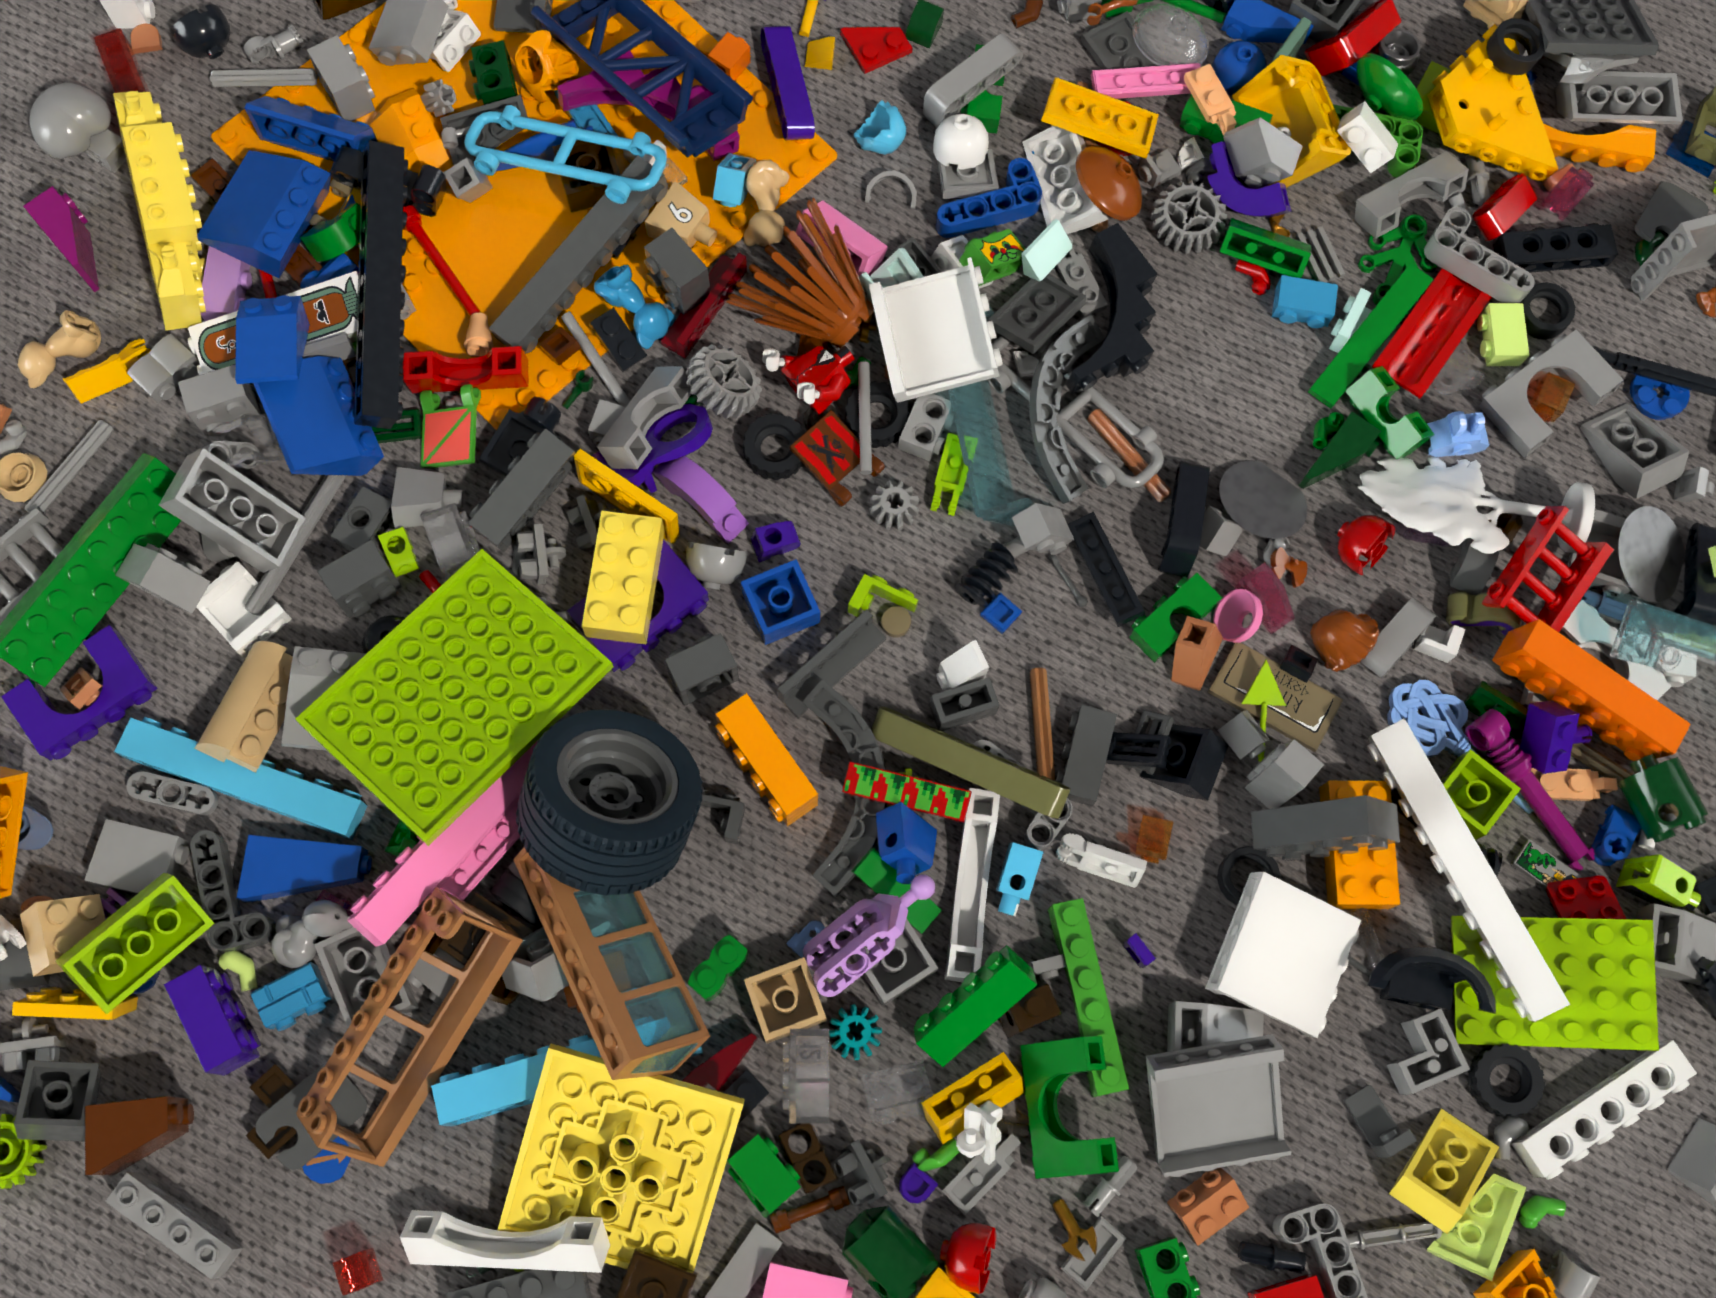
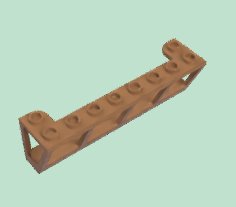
M435 887L431 896L424 901L422 910L414 923L406 930L400 946L390 956L382 975L372 985L364 1004L354 1014L351 1025L346 1033L336 1043L334 1052L328 1062L318 1072L316 1081L310 1091L299 1103L296 1115L318 1148L384 1167L431 1091V1085L436 1083L523 942V939L510 926L452 894ZM464 921L486 930L462 969L425 951L435 933L443 939H450L458 932ZM419 958L456 978L453 986L427 1025L390 1007ZM384 1015L421 1034L419 1041L393 1081H389L355 1063ZM349 1072L387 1091L360 1134L337 1124L336 1111L330 1104ZM332 1134H335L357 1145L361 1150L329 1141Z

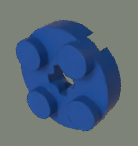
M1638 375L1634 376L1630 384V395L1636 404V408L1643 415L1651 419L1665 420L1681 413L1689 402L1690 392L1685 388ZM1653 388H1663V392L1666 395H1663L1661 398L1657 397V392Z

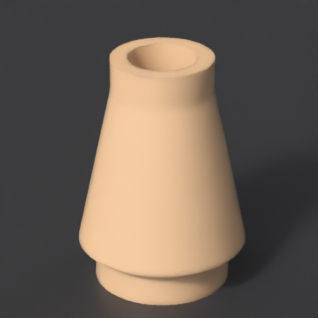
M473 313L470 316V324L464 342L467 353L477 358L489 353L494 346L488 326V317L483 313Z

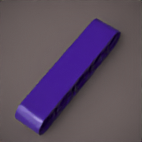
M762 27L760 34L761 47L784 140L813 139L815 135L814 117L791 27Z

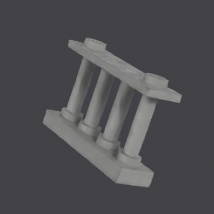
M37 508L24 514L15 526L0 537V563L10 556L33 580L29 587L22 593H18L0 574V592L8 600V604L0 610V624L43 574L19 547L34 535L54 558L63 550L43 528L50 520Z

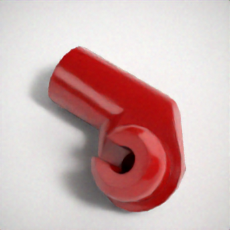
M1241 259L1238 260L1235 270L1251 276L1254 282L1252 284L1253 293L1264 295L1271 285V280L1265 268Z

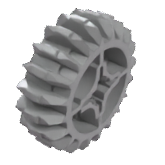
M1181 180L1177 183L1176 187L1170 184L1166 191L1162 190L1159 193L1158 199L1154 201L1152 207V230L1158 231L1157 239L1166 237L1164 246L1167 247L1171 243L1175 244L1174 252L1178 251L1180 247H1184L1185 255L1190 252L1191 247H1193L1196 254L1201 252L1202 247L1205 250L1211 248L1212 243L1216 244L1219 241L1221 234L1224 233L1226 228V204L1220 203L1221 195L1213 196V188L1209 190L1204 189L1203 182L1199 186H1194L1193 180L1188 182V185H1185ZM1190 210H1192L1193 212L1190 217V220L1188 223H1186Z
M710 344L708 347L703 346L702 349H699L692 356L687 365L685 375L688 378L686 384L691 387L690 393L698 397L697 402H702L706 406V410L712 409L716 416L720 413L726 419L730 416L735 419L739 416H744L758 403L760 392L762 391L759 385L761 379L755 376L757 370L749 366L750 361H745L741 354H735L732 348L726 350L721 344L718 347Z

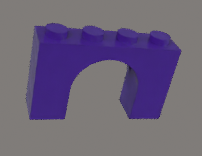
M664 539L656 582L664 593V601L659 613L650 620L646 645L586 637L582 629L586 597L567 610L569 618L584 637L613 663L614 667L611 669L613 672L619 668L621 671L629 668L636 660L634 657L641 651H651L659 644V638L666 632L673 634L684 624L683 619L690 614L696 616L707 607L706 602L709 600L708 592Z
M110 625L83 642L103 675L101 693L89 708L75 714L58 713L40 685L29 678L1 696L39 755L50 761L67 756L71 752L73 745L79 741L92 739L98 734V728L107 722L114 723L124 717L125 710L134 704L141 705L147 702L152 697V692L158 689L121 634Z

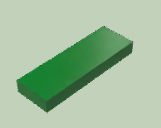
M871 848L851 871L876 895L880 893L900 898L910 890L911 884L897 882L896 870L881 859L879 852L875 848ZM929 898L926 900L918 899L907 908V920L918 933L923 934L942 910Z

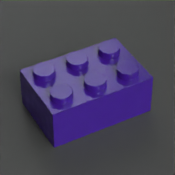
M199 965L164 984L205 1073L225 1076L260 1056L257 1050L261 1046L260 1040L253 1029H247L243 1019L247 1018L246 1011L239 1001L234 1002L230 991L234 989L233 984L225 972L221 974L218 970Z

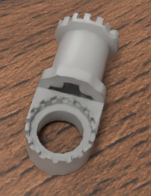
M290 24L287 26V30L274 37L271 35L266 38L255 36L246 42L244 52L251 62L257 66L262 59L266 57L272 59L276 54L282 60L288 52L297 47H305L302 38H299L300 35L296 34L298 32L295 27ZM258 48H259V50L262 49L259 53H256V54L254 53V52H257V49H258Z

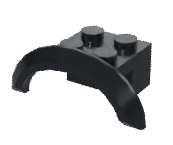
M1411 947L1397 950L1388 954L1377 963L1369 977L1367 986L1381 989L1380 999L1430 1010L1441 1008L1443 1012L1451 1010L1454 983L1466 980L1477 996L1479 1011L1496 1014V1000L1485 976L1473 964L1462 957L1438 948Z

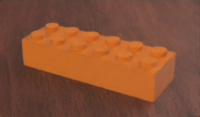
M1540 619L1508 631L1492 659L1505 674L1521 680L1530 691L1541 694L1548 700H1553L1579 713V725L1587 724L1594 732L1599 734L1602 741L1615 745L1624 751V755L1632 761L1654 754L1656 759L1674 755L1691 725L1688 721Z

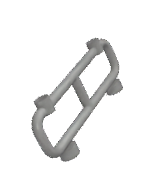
M1001 335L992 343L993 349L999 348L1001 351L1012 341ZM1051 338L1035 352L1038 357L1042 356L1048 345L1052 342ZM1004 363L1002 366H998L1000 376L987 380L998 393L1001 394L1012 386L1030 402L1031 388ZM1072 368L1064 375L1067 380L1073 371ZM1091 387L1085 391L1081 388L1079 390L1081 394L1059 413L1057 412L1058 427H1062V432L1098 464L1090 471L1093 481L1104 489L1114 481L1128 488L1140 487L1147 483L1159 472L1164 461L1162 450L1154 442L1157 439L1156 432L1149 426H1145L1140 430L1095 388ZM1091 401L1123 429L1139 449L1146 450L1151 455L1152 462L1138 475L1128 476L1067 420Z

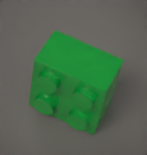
M757 1134L727 1160L725 1170L762 1216L766 1218L801 1187L797 1183L800 1176L789 1163L783 1165L776 1157L779 1151L767 1136L762 1139Z

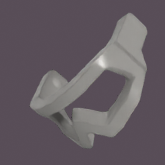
M895 170L883 171L875 176L867 185L865 203H869L871 200V191L878 182L888 178L898 179L904 182L910 189L912 195L910 205L911 209H915L917 191L913 182L905 174Z

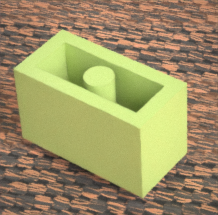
M1489 303L1477 318V329L1482 331L1483 340L1480 344V354L1482 357H1485L1486 366H1520L1529 357L1523 303Z

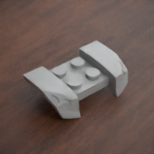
M1515 40L1519 54L1528 56L1524 46ZM1575 53L1543 54V56L1567 68L1560 82L1574 84L1588 83L1592 78L1607 69L1634 64L1639 60L1638 57L1620 54L1615 56L1603 54L1582 56Z

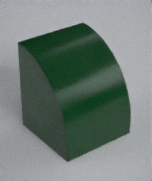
M918 0L905 35L907 40L930 49L943 23L944 8L924 0Z

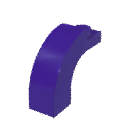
M1221 141L1211 145L1213 151L1210 153L1211 165L1218 172L1207 177L1216 196L1221 195L1220 200L1226 206L1238 213L1254 217L1267 218L1292 212L1285 184L1279 182L1259 189H1250L1244 186L1235 175L1225 142Z

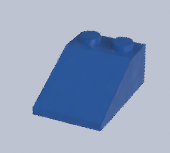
M283 295L276 298H250L240 301L236 316L235 380L237 384L299 379L310 326L301 296L289 297Z

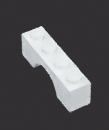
M1584 600L1578 603L1559 632L1581 648H1591L1603 653L1613 663L1618 674L1656 700L1672 687L1666 681L1663 673L1654 669L1643 658L1639 650L1631 647L1621 637L1620 632L1615 627L1608 625L1593 606L1587 604Z

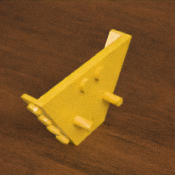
M1494 24L1482 35L1485 39L1483 42L1478 39L1465 51L1468 54L1466 58L1460 55L1449 66L1452 70L1449 74L1444 70L1432 82L1436 87L1427 95L1444 146L1450 147L1457 152L1477 157L1481 161L1504 167L1508 171H1515L1520 174L1525 173L1531 179L1543 182L1558 170V166L1526 73L1523 75L1507 74L1495 67L1488 58L1487 42L1498 28ZM1504 38L1508 48L1514 53L1519 54L1515 40ZM1459 102H1463L1466 105V109H1462L1459 106Z

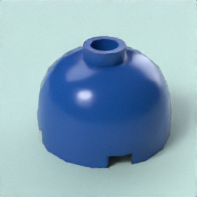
M1239 40L1231 42L1220 49L1212 63L1213 70L1230 96L1235 94L1267 67V61L1260 48L1251 42Z

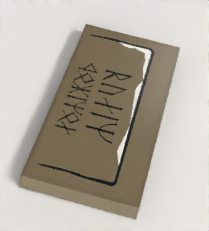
M1234 643L1208 693L1240 711L1247 710L1254 719L1260 721L1261 705L1241 703L1263 663L1267 660L1286 706L1267 705L1266 725L1292 740L1295 739L1311 751H1317L1343 699L1309 680L1305 683L1279 669L1280 664L1242 643Z

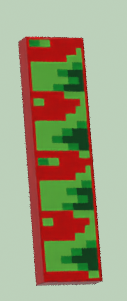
M854 762L849 763L842 790L845 794L890 805L902 802L911 810L963 823L965 822L972 791Z

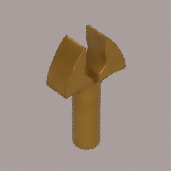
M1063 1199L1055 1201L1053 1208L1069 1234L1068 1242L1062 1244V1247L1073 1257L1085 1261L1077 1248L1078 1238L1080 1237L1089 1243V1246L1096 1255L1097 1236L1093 1226L1087 1230L1080 1228Z

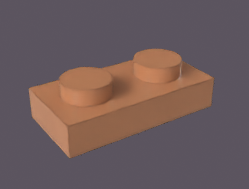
M80 667L59 690L70 703L81 709L84 704L88 706L96 700L102 685L88 671Z

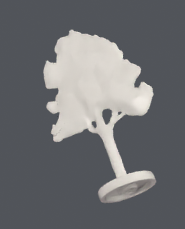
M1386 457L1377 461L1378 464L1384 466L1386 471L1376 472L1367 470L1360 474L1362 486H1358V489L1382 507V511L1389 513L1391 518L1396 519L1407 528H1412L1422 533L1432 532L1434 536L1443 539L1451 546L1460 545L1465 539L1471 538L1474 540L1470 544L1471 547L1485 554H1493L1509 545V539L1500 528L1496 527L1500 514L1510 513L1537 517L1539 512L1546 507L1503 500L1491 492L1485 491V483L1480 470L1481 465L1477 460L1472 462L1467 459L1457 460L1458 464L1446 467V463L1441 459L1430 457L1427 458L1430 465L1425 466L1424 469H1418L1412 459ZM1576 482L1570 486L1565 494L1561 506H1566L1569 511L1561 522L1586 543L1594 520L1595 493L1592 485ZM1481 495H1485L1490 498H1482ZM1476 506H1486L1494 510L1488 514H1481L1477 511ZM1558 536L1561 550L1577 553Z

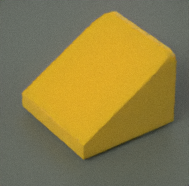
M826 37L808 42L805 67L832 70L835 37Z

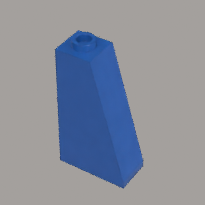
M248 835L236 898L244 902H257L360 883L364 880V874L370 873L372 857L368 855V850L362 846Z

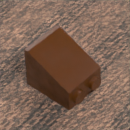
M164 1096L85 1106V1175H115L188 1133L189 1124H192L194 1120V1109L192 1104H188V1098Z

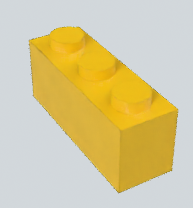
M1002 1052L922 1102L925 1118L941 1143L944 1144L964 1131V1113L967 1105L973 1103L980 1107L989 1100L1002 1108L1024 1094L1022 1077L1006 1054Z

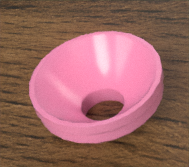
M1235 589L1223 596L1217 604L1213 615V623L1216 624L1223 640L1241 643L1256 633L1263 616L1261 601L1256 595L1246 589ZM1252 613L1251 624L1247 628H1243L1244 617Z

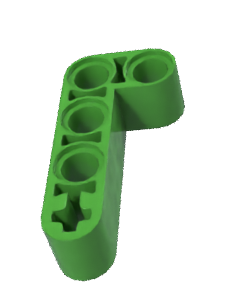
M1333 104L1339 120L1354 109ZM1375 113L1398 143L1395 156L1388 161L1387 165L1389 173L1397 178L1416 166L1420 158L1423 128L1414 120Z

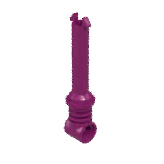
M1489 709L1466 727L1465 733L1468 740L1477 749L1487 751L1486 755L1492 757L1491 761L1493 764H1496L1497 770L1521 788L1519 792L1570 860L1571 863L1568 866L1578 871L1582 870L1583 867L1578 860L1584 855L1589 861L1594 860L1593 847L1588 848L1533 774L1531 771L1532 763L1530 762L1532 757L1529 753L1518 750L1519 746L1517 743L1513 744L1515 740L1513 737H1509L1511 728L1505 716L1497 710Z

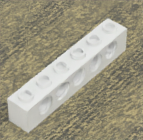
M1674 1040L1659 1042V1051H1646L1529 1130L1526 1135L1520 1136L1511 1142V1145L1533 1177L1546 1178L1547 1180L1552 1179L1564 1171L1562 1165L1568 1161L1576 1162L1589 1154L1587 1148L1595 1143L1601 1145L1615 1136L1612 1131L1620 1126L1625 1128L1640 1119L1638 1116L1640 1112L1645 1109L1648 1111L1662 1105L1665 1102L1663 1097L1669 1092L1674 1094L1690 1085L1688 1080L1697 1073ZM1653 1070L1656 1071L1659 1077L1657 1085L1651 1078ZM1628 1086L1634 1093L1632 1102L1629 1101L1626 1095ZM1603 1103L1608 1107L1609 1116L1607 1119H1605L1601 1114V1106ZM1578 1120L1584 1127L1582 1136H1579L1575 1129ZM1552 1138H1555L1559 1145L1556 1154L1550 1148Z

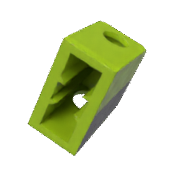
M1657 854L1625 859L1616 884L1617 888L1652 904L1655 903L1672 908L1685 907L1689 910H1694L1701 901V895L1693 891L1696 883L1695 876L1664 856ZM1634 870L1649 877L1643 878L1638 875V878L1635 879L1632 875Z

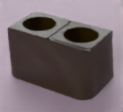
M809 1120L802 1121L778 1135L779 1143L789 1164L800 1176L798 1183L805 1194L813 1193L838 1180L819 1136ZM798 1129L807 1131L812 1139L809 1150L801 1154L793 1152L788 1143L791 1133ZM811 1160L822 1162L826 1168V1176L819 1184H810L803 1177V1168Z

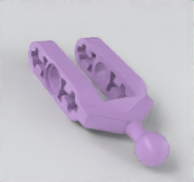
M928 875L916 876L911 881L910 890L900 898L894 895L878 893L872 899L858 901L807 942L803 949V956L808 967L815 971L813 980L819 994L825 997L836 996L894 949L896 939L903 934L908 914L907 908L916 900H926L935 893V882ZM867 912L869 914L872 913V916L870 918H867L866 916H862V914ZM853 921H855V924L859 926L857 929H855L852 923ZM840 932H851L847 939L836 940V936ZM879 936L881 939L884 938V941L879 943L874 941V939ZM828 941H830L831 945L833 946L832 949L829 944L827 945ZM864 946L867 947L868 951H871L869 954H867ZM815 952H818V953H820V954H822V953L824 954V955H823L822 957H820V958H819L818 956H816V955L813 956V954H814ZM854 954L861 955L858 962L854 964L846 963L850 956ZM841 966L842 970L844 971V974H842L841 970H838L837 968ZM828 977L831 980L834 979V981L829 983L828 981L824 982V979Z

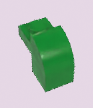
M358 203L351 204L332 220L319 222L300 237L317 262L335 258L359 243L361 207Z

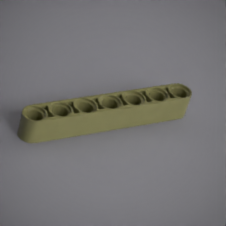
M879 707L871 727L876 740L1051 818L1059 819L1071 790L1064 784L887 707Z

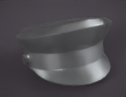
M1393 29L1372 48L1371 53L1384 57L1397 66L1405 75H1408L1417 66L1421 47L1416 36L1409 31Z

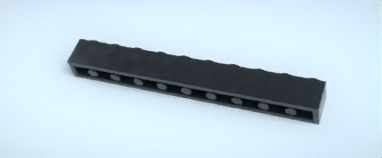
M369 140L362 153L354 424L391 429L396 421L401 419L403 404L398 401L399 392L402 391L403 375L399 374V365L402 364L404 358V348L400 347V337L403 336L405 322L403 319H400V314L405 304V293L401 292V283L404 282L406 267L402 265V256H404L406 251V239L402 238V229H405L407 222V213L403 212V203L406 202L408 188L403 185L408 170V160L404 159V147Z

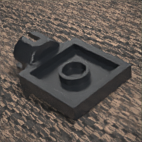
M540 397L531 398L521 413H516L509 409L481 454L479 461L507 476L510 472L508 470L510 463L518 455L522 457L529 449L527 444L535 433L539 432L541 434L546 428L555 435L553 430L560 420V410L550 403L545 413L541 415L545 408L543 404L546 400Z

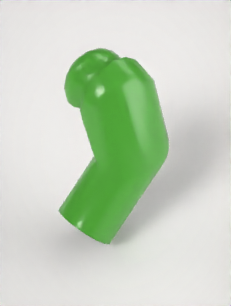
M952 1138L932 1155L928 1153L926 1148H921L912 1156V1160L918 1165L917 1168L924 1172L943 1167L960 1153L956 1146L957 1140Z
M1538 1195L1532 1196L1521 1207L1519 1222L1525 1228L1533 1229L1537 1227L1538 1222L1546 1214L1563 1217L1566 1203L1560 1199Z

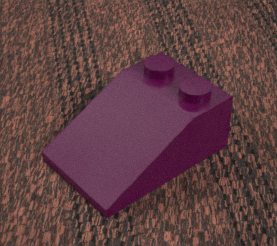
M51 186L23 207L90 288L96 292L99 290L91 235L84 226L88 221L66 193L60 195Z

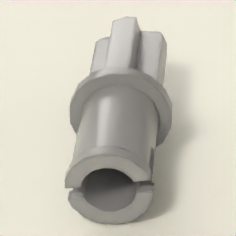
M1468 154L1465 157L1467 168L1469 169L1467 184L1471 186L1473 203L1481 206L1490 197L1488 188L1490 176L1485 170L1484 161H1481L1479 158L1475 160L1474 156Z
M1122 1156L1119 1159L1118 1172L1107 1173L1104 1178L1101 1176L1099 1178L1101 1182L1085 1201L1083 1200L1082 1204L1088 1209L1096 1200H1099L1091 1209V1212L1096 1217L1100 1216L1099 1214L1116 1195L1118 1197L1121 1195L1119 1191L1137 1171L1138 1167L1128 1157Z

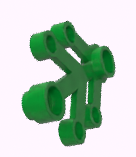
M1414 214L1405 217L1400 222L1398 228L1378 237L1382 244H1375L1373 242L1374 237L1372 235L1369 237L1368 245L1373 250H1380L1386 243L1402 239L1399 247L1375 255H1364L1358 262L1359 269L1364 273H1370L1374 270L1373 268L1392 262L1384 283L1378 285L1373 293L1372 298L1376 305L1382 299L1380 294L1388 292L1399 278L1403 267L1406 269L1412 263L1418 268L1410 252L1413 244L1422 258L1420 267L1423 271L1432 272L1438 266L1434 263V266H1428L1425 263V260H1428L1424 255V247L1427 243L1424 238L1427 234V223L1422 216ZM1409 226L1415 227L1417 232L1410 230ZM1363 261H1370L1372 266L1366 267Z

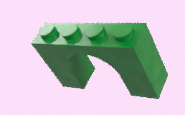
M1102 1036L1077 1037L1020 1045L1035 1179L1118 1172L1115 1137L1089 1140L1076 1138L1064 1128L1057 1109L1058 1094L1066 1079L1076 1073L1106 1070Z

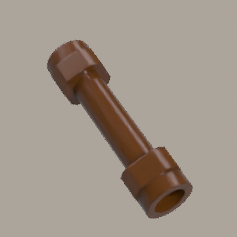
M844 1186L828 1191L829 1195L792 1210L786 1211L782 1209L770 1214L776 1234L792 1228L791 1224L831 1208H834L836 1211L850 1205Z

